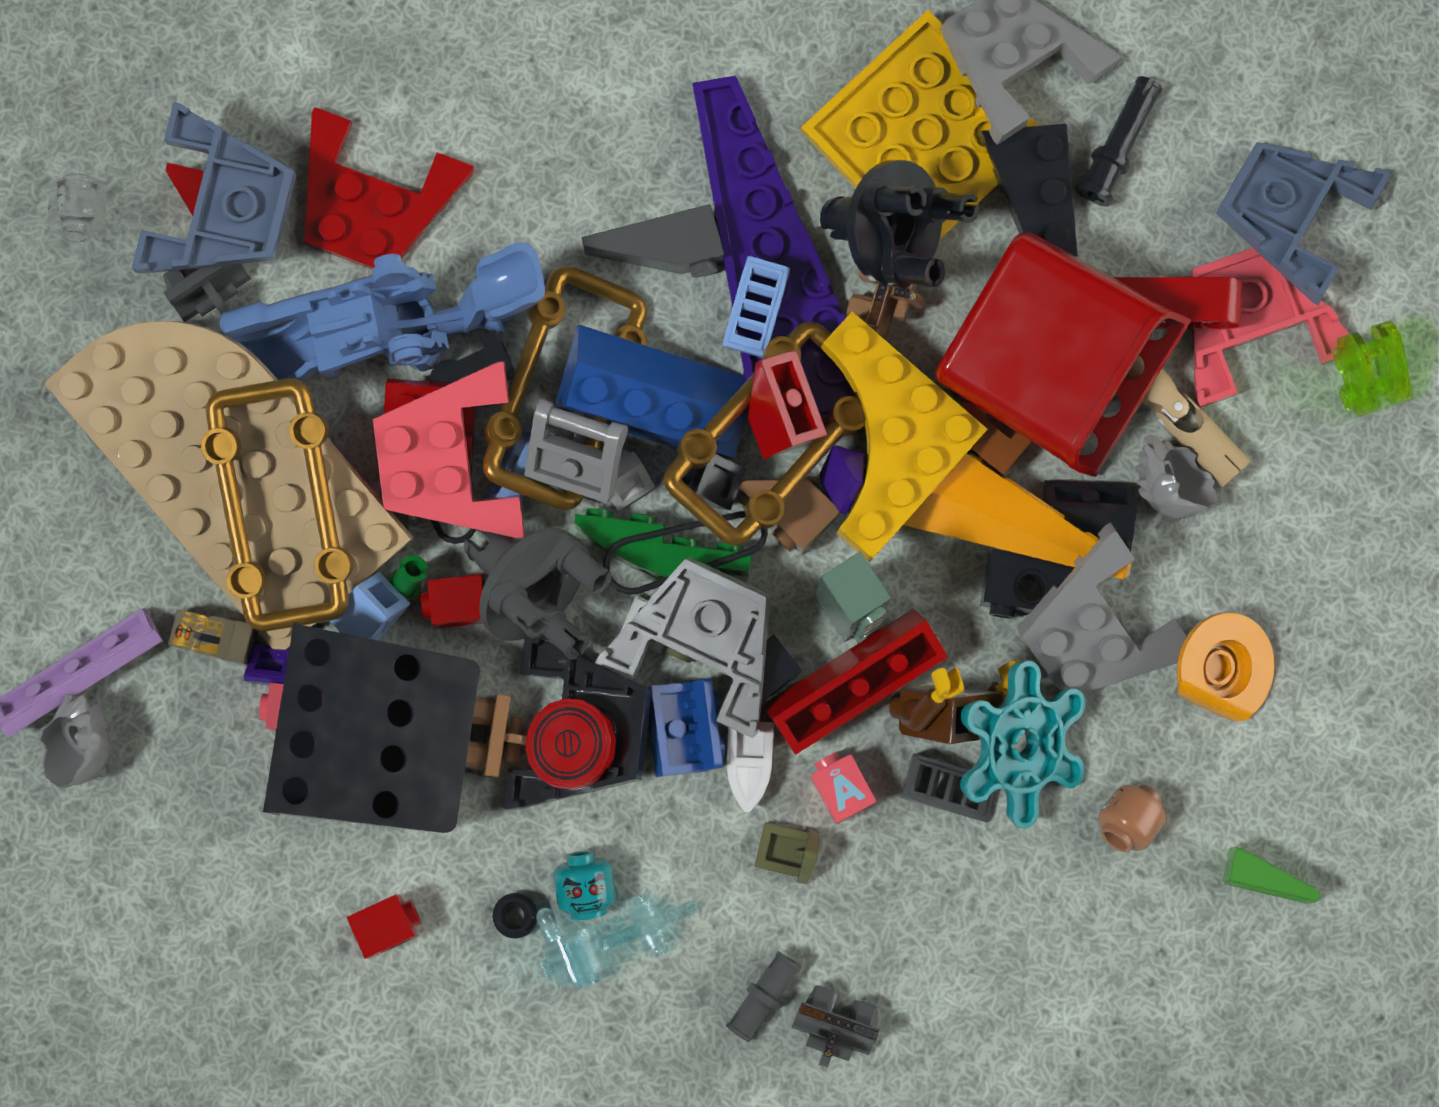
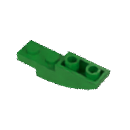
M587 508L586 515L575 514L574 519L576 529L604 552L614 542L622 538L665 528V525L656 524L657 517L631 514L630 521L612 518L613 512L596 508ZM665 535L625 544L617 548L611 557L635 570L658 579H663L670 576L683 560L688 557L705 564L742 551L744 547L741 545L733 546L726 543H717L716 549L700 548L698 540L682 537H673L672 544L664 543ZM752 554L714 567V569L725 574L749 577Z

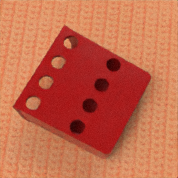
M1030 232L1020 233L1014 237L942 357L936 369V378L941 384L1063 461L1074 471L1097 477L1192 319L1169 309ZM1166 320L1168 330L1165 336L1159 340L1149 339L1155 328L1162 321ZM1139 355L1144 362L1143 373L1133 379L1126 378L1127 373ZM1116 394L1121 401L1119 412L1112 417L1102 416ZM1093 432L1098 442L1096 450L1089 455H1081L1080 452Z

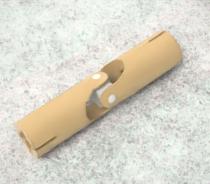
M1139 355L1127 373L1126 378L1133 379L1143 373L1144 362ZM1162 368L1143 399L1142 404L1156 412L1159 422L1182 447H1188L1190 451L1196 453V462L1205 471L1211 473L1215 482L1223 488L1251 460L1188 395L1177 391L1170 375ZM1188 410L1193 413L1197 422V431L1192 433L1182 431L1174 425L1181 421Z

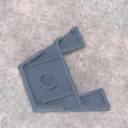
M173 102L164 137L165 143L170 146L208 154L188 238L181 239L141 230L131 269L135 273L145 274L275 260L296 178L294 170L250 144L244 143L228 134L218 125L201 118L184 105Z
M1256 142L1222 200L1216 214L1312 303L1319 305L1339 267L1299 247L1298 244L1329 190L1372 210L1392 172L1381 168H1375L1374 172L1355 169L1353 162L1339 159L1336 164L1312 159L1311 153Z

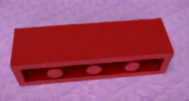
M913 608L764 703L763 707L785 742L796 755L948 658V655L926 619Z

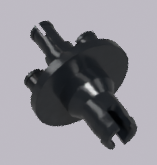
M887 160L875 165L864 175L852 197L844 198L845 196H837L827 200L820 213V224L822 229L834 230L830 233L831 238L848 241L856 266L870 281L879 285L902 288L909 287L911 284L938 287L944 280L945 267L940 259L933 257L939 244L942 222L945 220L962 221L965 223L973 222L979 213V204H965V202L978 201L974 194L949 193L944 188L936 187L929 174L916 163L906 160Z

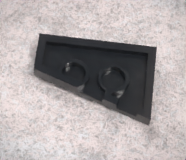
M1067 124L1024 127L998 145L993 141L989 130L978 131L977 134L983 147H986L994 166L992 170L998 184L1002 185L1012 209L1010 213L1019 234L1033 233L1077 257Z

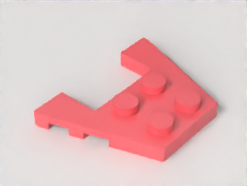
M1254 248L1193 268L1190 272V277H1230L1242 281L1240 327L1223 330L1192 329L1195 403L1200 408L1228 399L1238 393L1222 351L1305 323L1321 365L1350 356L1362 350L1358 339L1348 333L1339 322V316L1330 305H1326L1322 300L1319 305L1312 303Z
M505 361L493 363L373 419L384 510L514 538H523L525 536L520 495L480 500L473 499L462 410L463 407L509 402Z

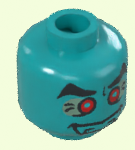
M591 850L567 854V862L559 865L553 872L559 909L564 913L570 914L572 920H590L606 915V908L611 906L616 899L611 864L605 859L594 858L593 851Z

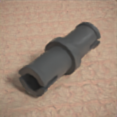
M777 951L776 956L756 984L751 982L746 989L749 992L748 996L730 1022H727L725 1025L746 1042L752 1040V1036L771 1009L777 1010L781 1004L778 999L796 973L802 968L780 951Z

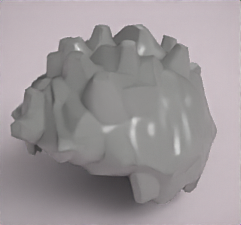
M1149 434L1146 437L1147 445H1144L1142 447L1143 451L1139 452V462L1141 464L1135 466V470L1140 472L1139 476L1141 479L1136 482L1138 486H1141L1138 490L1140 496L1150 503V507L1176 522L1211 508L1216 502L1214 496L1217 494V491L1213 488L1215 480L1211 473L1199 467L1195 460L1197 457L1196 453L1190 451L1188 447L1172 446L1166 440L1161 442L1156 436Z
M66 694L54 715L53 721L48 723L41 731L38 739L43 742L45 748L42 759L45 778L51 783H55V786L61 789L84 784L93 778L105 777L107 774L105 765L111 757L110 752L116 746L115 741H109V733L105 727L108 721L103 718L101 706L98 703L89 706V702L84 695H80L77 699L72 700V694Z

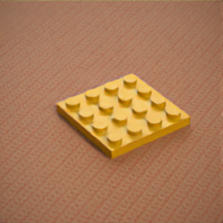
M929 9L801 126L800 132L854 189H856L864 175L875 165L887 160H906L922 167L932 178L936 187L944 188L949 193L974 194L978 201L965 202V204H979L999 185L992 170L994 166L986 147L982 146L977 134L978 131L990 130L991 125L983 108H977L974 102L977 95L968 77H962L940 31L943 24ZM1030 118L1025 127L1039 125ZM945 220L942 222L940 240L960 221Z

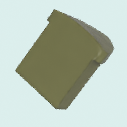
M765 822L754 867L798 877V883L807 884L818 857L819 831L809 828V833Z

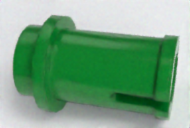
M409 555L401 560L399 568L392 571L387 578L408 602L418 597L421 591V582L426 578L427 574L425 572L428 571V566L421 557Z

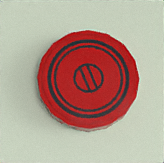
M565 698L549 703L535 715L527 730L525 749L529 765L539 779L556 788L578 790L593 785L601 778L599 776L604 773L605 769L610 767L615 755L616 738L612 723L600 709L584 700Z

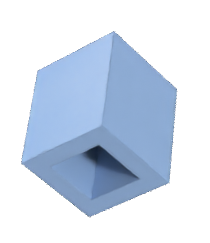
M379 572L358 584L349 594L347 611L340 618L330 622L339 633L379 640L403 614L410 603Z

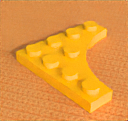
M851 312L823 342L821 349L843 372L854 393L857 392L866 417L865 429L867 435V455L869 456L864 483L854 507L836 533L857 552L861 551L865 559L871 562L982 437L987 428L854 312Z

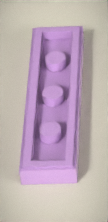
M145 607L1 696L0 729L9 738L60 706L66 694H72V697L76 696L162 642L163 640L155 622Z

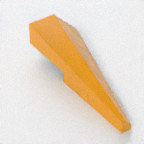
M966 453L904 524L905 526L1071 567H1076L1074 561L1079 555L1081 558H1084L1099 540L1090 532L1084 533L1064 519L1065 515L1010 478H1003L981 463L982 459L973 453ZM1131 563L1111 575V577L1125 579L1129 575Z

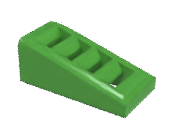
M1236 846L1229 848L1222 881L1225 885L1305 904L1319 901L1321 892L1317 891L1314 887L1243 848Z

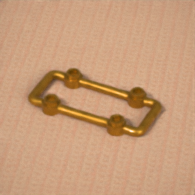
M568 265L558 267L552 272L545 287L544 297L537 304L527 309L528 318L532 326L508 390L509 402L503 403L501 412L493 415L484 426V438L489 445L482 466L484 474L494 484L560 510L574 509L581 503L584 496L568 490L566 493L504 469L500 464L505 451L512 448L522 436L523 429L518 419V414L548 331L556 327L565 316L566 306L561 298L565 284H571L629 308L630 314L626 325L620 327L613 335L647 346V338L642 330L647 318L648 308L643 297L634 291ZM586 437L583 445L600 450L603 442Z
M816 322L801 323L787 337L779 336L772 339L763 351L762 360L796 350L800 360V349L809 339L821 348L823 342L831 333ZM754 373L703 429L690 430L683 436L678 444L677 458L668 466L664 473L666 490L721 541L733 546L745 544L759 529L772 528L779 522L785 510L784 501L843 435H853L865 425L866 417L857 393L854 397L846 396L835 403L829 412L830 424L825 428L827 435L813 441L770 490H760L749 499L745 507L746 517L736 528L682 481V478L691 468H703L712 460L717 449L716 441L750 405Z
M286 378L215 392L206 404V418L209 431L202 438L201 451L203 456L216 466L234 566L227 574L226 583L229 591L234 596L241 598L246 622L258 631H272L293 627L294 622L308 625L340 618L349 606L346 579L352 573L354 561L351 554L339 545L321 448L329 434V427L323 416L314 411L312 395L308 386L296 378ZM293 396L297 416L292 419L289 425V435L292 442L296 446L303 448L322 547V551L315 558L314 569L317 576L322 581L328 583L331 602L263 614L258 594L264 589L266 575L263 568L253 562L251 558L233 460L239 455L241 450V441L233 430L227 428L224 408Z

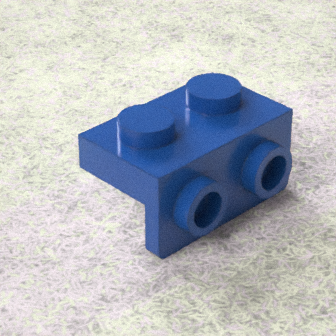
M711 678L647 687L653 690L649 729L655 776L692 774L722 768L725 744L723 737L718 732L716 714L719 710V699L717 692L713 689Z

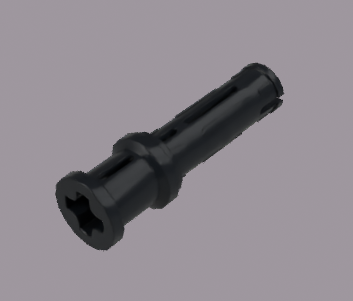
M1138 76L1136 78L1135 85L1104 146H1098L1093 150L1091 154L1093 163L1084 180H1079L1075 185V191L1078 195L1099 206L1108 207L1113 200L1111 192L1119 176L1126 174L1129 169L1127 155L1133 147L1157 97L1162 92L1161 85L1153 81L1147 95L1144 96L1142 94L1150 79L1148 77Z

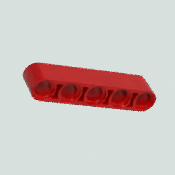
M1113 277L1169 309L1192 319L1187 329L1223 330L1241 326L1242 281L1230 277ZM1166 320L1162 321L1155 329H1168Z

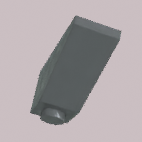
M711 204L581 237L585 255L677 274L691 272L694 278L713 274L718 270L716 265L724 264V253Z

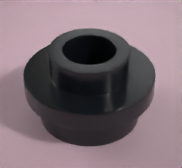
M510 893L500 898L495 904L492 914L493 923L502 935L513 939L522 938L530 934L535 928L538 921V910L535 903L528 896L520 893ZM512 907H519L524 912V919L520 924L513 925L507 919V912Z

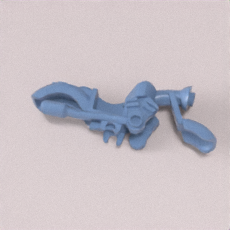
M514 243L480 259L476 266L477 280L470 282L458 306L435 310L427 298L436 290L433 274L419 273L415 268L407 267L405 262L401 261L400 255L387 254L374 260L373 275L268 305L259 301L223 312L219 323L221 334L234 339L255 354L278 380L296 378L305 382L319 373L327 379L338 378V369L381 353L389 358L390 366L409 365L415 370L424 372L433 369L439 361L441 352L449 349L448 335L475 332L481 328H486L490 331L496 329L497 333L506 334V321H510L513 315L519 314L537 304L545 295V286L540 262L534 247L528 243Z

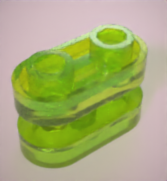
M1391 320L1371 326V341L1364 342L1358 332H1353L1337 339V348L1332 350L1335 366L1343 377L1344 385L1339 387L1342 404L1348 412L1353 410L1358 417L1378 411L1377 397L1385 395L1386 400L1392 406L1408 401L1412 397L1403 340L1396 325ZM1371 359H1375L1378 377L1374 379Z

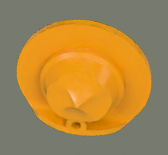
M1217 613L1200 621L1187 635L1181 647L1177 663V684L1180 697L1216 715L1241 722L1248 720L1260 708L1270 691L1274 676V655L1267 635L1254 620L1238 613Z

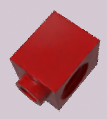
M481 574L427 580L428 592L421 593L422 613L424 620L431 619L432 626L435 629L483 624L480 617L479 604L485 582Z
M395 894L346 917L364 959L375 957L418 937L419 935L415 927L422 924L412 900L409 899L404 902L400 894Z

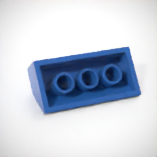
M577 325L556 399V405L559 409L608 425L612 422L626 425L628 427L627 434L677 449L679 442L688 431L703 429L742 387L745 383V378L586 326ZM746 409L716 441L717 449L715 454L727 460L735 458L746 418Z

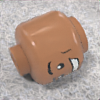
M1124 785L1119 787L1102 808L1098 817L1102 828L1100 833L1103 839L1110 846L1124 853H1129L1131 850L1141 851L1148 848L1167 819L1165 810L1160 804L1162 802L1160 795L1146 785H1140L1139 787Z

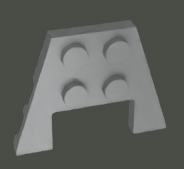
M977 0L946 19L940 29L962 77H968L977 95L974 102L978 109L980 107L983 108L991 125L989 133L997 145L1024 128L1031 118L1004 88L1006 85L1056 53L1061 54L1088 85L1113 69L1121 59L1118 53L1036 0Z
M1111 522L1098 533L1100 539L1085 557L1081 558L1079 555L1074 561L1076 567L1059 587L1054 585L1017 628L1021 637L1060 691L1076 688L1082 693H1086L1178 663L1181 647L1187 637L1174 618L1139 642H1134L1098 591L1097 585L1135 560Z
M688 557L683 560L651 596L647 604L631 622L627 623L615 640L603 650L595 663L629 680H633L639 672L652 639L732 677V685L716 721L754 738L760 727L771 595Z

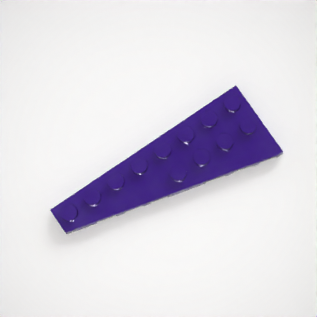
M736 75L692 83L718 233L724 253V266L732 308L747 256L755 257L790 268V275L771 340L779 336L787 337L798 325L809 321L822 325L832 334L844 321L846 315L838 303L831 287V282L809 234L800 220L793 204V199L784 185L775 165L776 162L762 137L755 116ZM754 274L751 281L776 287L777 283L775 280ZM747 292L746 299L771 305L772 298ZM742 309L741 317L762 323L766 322L767 316ZM737 327L736 330L737 335L758 341L761 340L762 333ZM809 339L800 349V363L820 416L829 415L830 410L839 399L846 396L854 397L857 392L854 393L845 375L835 362L817 344ZM740 352L746 382L755 372L756 363L762 360V358Z

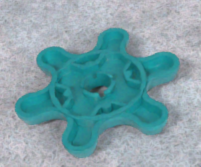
M1023 660L1010 667L1008 671V692L1001 705L995 708L987 701L976 700L966 704L961 712L963 725L971 733L977 734L981 743V752L977 763L965 772L961 778V791L969 800L978 803L987 800L994 791L1004 789L1007 797V817L1016 827L1021 829L1030 828L1036 822L1039 815V794L1045 784L1050 781H1056L1062 787L1075 788L1080 784L1085 773L1083 761L1078 756L1072 755L1065 745V735L1069 726L1083 715L1086 704L1085 697L1080 690L1068 688L1058 692L1051 700L1047 701L1040 691V668L1035 662L1030 660ZM1025 733L1026 747L1018 753V750L1013 748V744H1017L1021 735Z

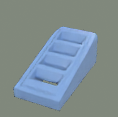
M747 256L722 347L762 358L763 351L771 340L790 275L789 267ZM753 274L777 281L776 287L751 281ZM747 292L772 298L771 305L746 299ZM742 309L767 316L766 322L762 323L741 317ZM737 327L762 333L761 340L758 341L735 334Z

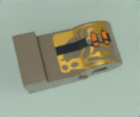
M177 609L168 645L247 667L253 645L256 644L258 632L246 622L233 621L216 616L209 617Z

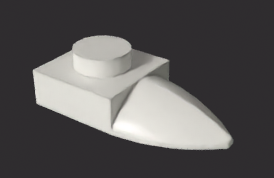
M760 722L759 731L754 738L728 727V781L736 801L744 812H750L758 804L769 783L772 769L774 723Z

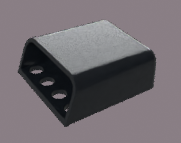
M294 622L263 812L278 816L282 814L425 832L449 833L453 831L457 824L480 676L479 665L471 659L314 628Z

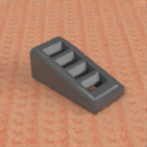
M913 753L900 798L987 823L996 791L987 800L979 802L977 810L969 807L970 800L964 793L960 804L953 803L952 799L958 777L962 778L968 769ZM924 768L932 770L926 794L917 792ZM941 773L949 775L943 799L935 797Z

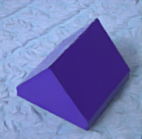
M253 645L243 676L244 681L261 685H269V683L284 684L289 648L282 650L272 649L270 646Z

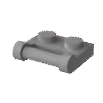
M541 399L534 412L524 476L608 503L614 496L622 447L627 437L628 427L617 422H612L608 425L557 408L555 402ZM551 425L604 442L603 451L550 434Z

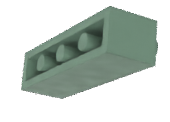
M861 551L822 575L815 595L816 600L843 641L845 642L854 637L857 643L880 629L879 626L885 619L884 616L888 614L886 608L891 600L889 593Z

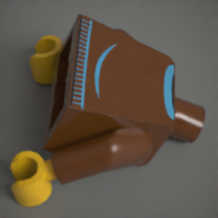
M1022 659L1010 661L998 667L997 670L1003 682L999 684L993 681L985 690L964 687L958 667H954L948 672L945 668H939L931 673L934 685L903 688L902 692L895 693L889 703L890 715L895 719H899V731L903 735L946 744L980 740L977 734L971 733L961 721L962 709L966 704L976 700L987 701L995 708L1001 705L1008 692V671L1013 664L1021 662Z

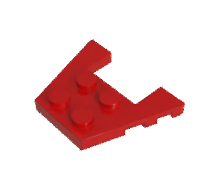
M314 107L311 116L305 244L369 269H373L375 267L374 260L383 255L398 254L402 259L439 212H442L455 193L470 179L475 170L474 166L437 152L421 193L418 194L337 164L352 122L349 119Z

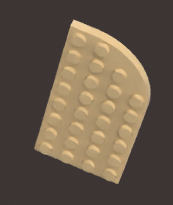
M152 321L129 325L109 332L89 343L43 384L243 614L241 598L234 596L229 591L226 583L227 574L234 566L216 466L209 462L201 451L202 438L209 431L206 418V404L208 399L220 390L278 379L255 354L242 344L218 331L197 324L179 321ZM290 396L224 408L227 428L233 430L241 441V450L239 455L233 460L251 558L253 562L263 568L266 575L264 589L258 594L262 613L331 602L328 583L322 581L314 569L315 558L322 551L304 451L303 448L296 446L292 442L289 435V425L292 419L297 416L294 398ZM327 437L321 448L339 545L351 554L354 561L352 573L346 579L348 593L350 594L358 584L370 578L411 542L414 537L392 511L384 510L383 501ZM317 623L308 624L305 626L314 627ZM293 627L272 631L257 630L272 649L286 650L290 648Z

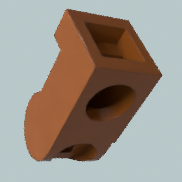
M969 401L958 403L987 428V431L967 453H973L982 459L981 463L1004 477L1027 450L1031 441L1017 432L1010 439L987 420L985 411Z

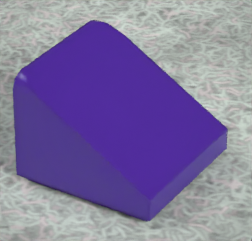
M834 445L819 473V479L839 513L846 515L850 511L863 485L865 458L862 453Z

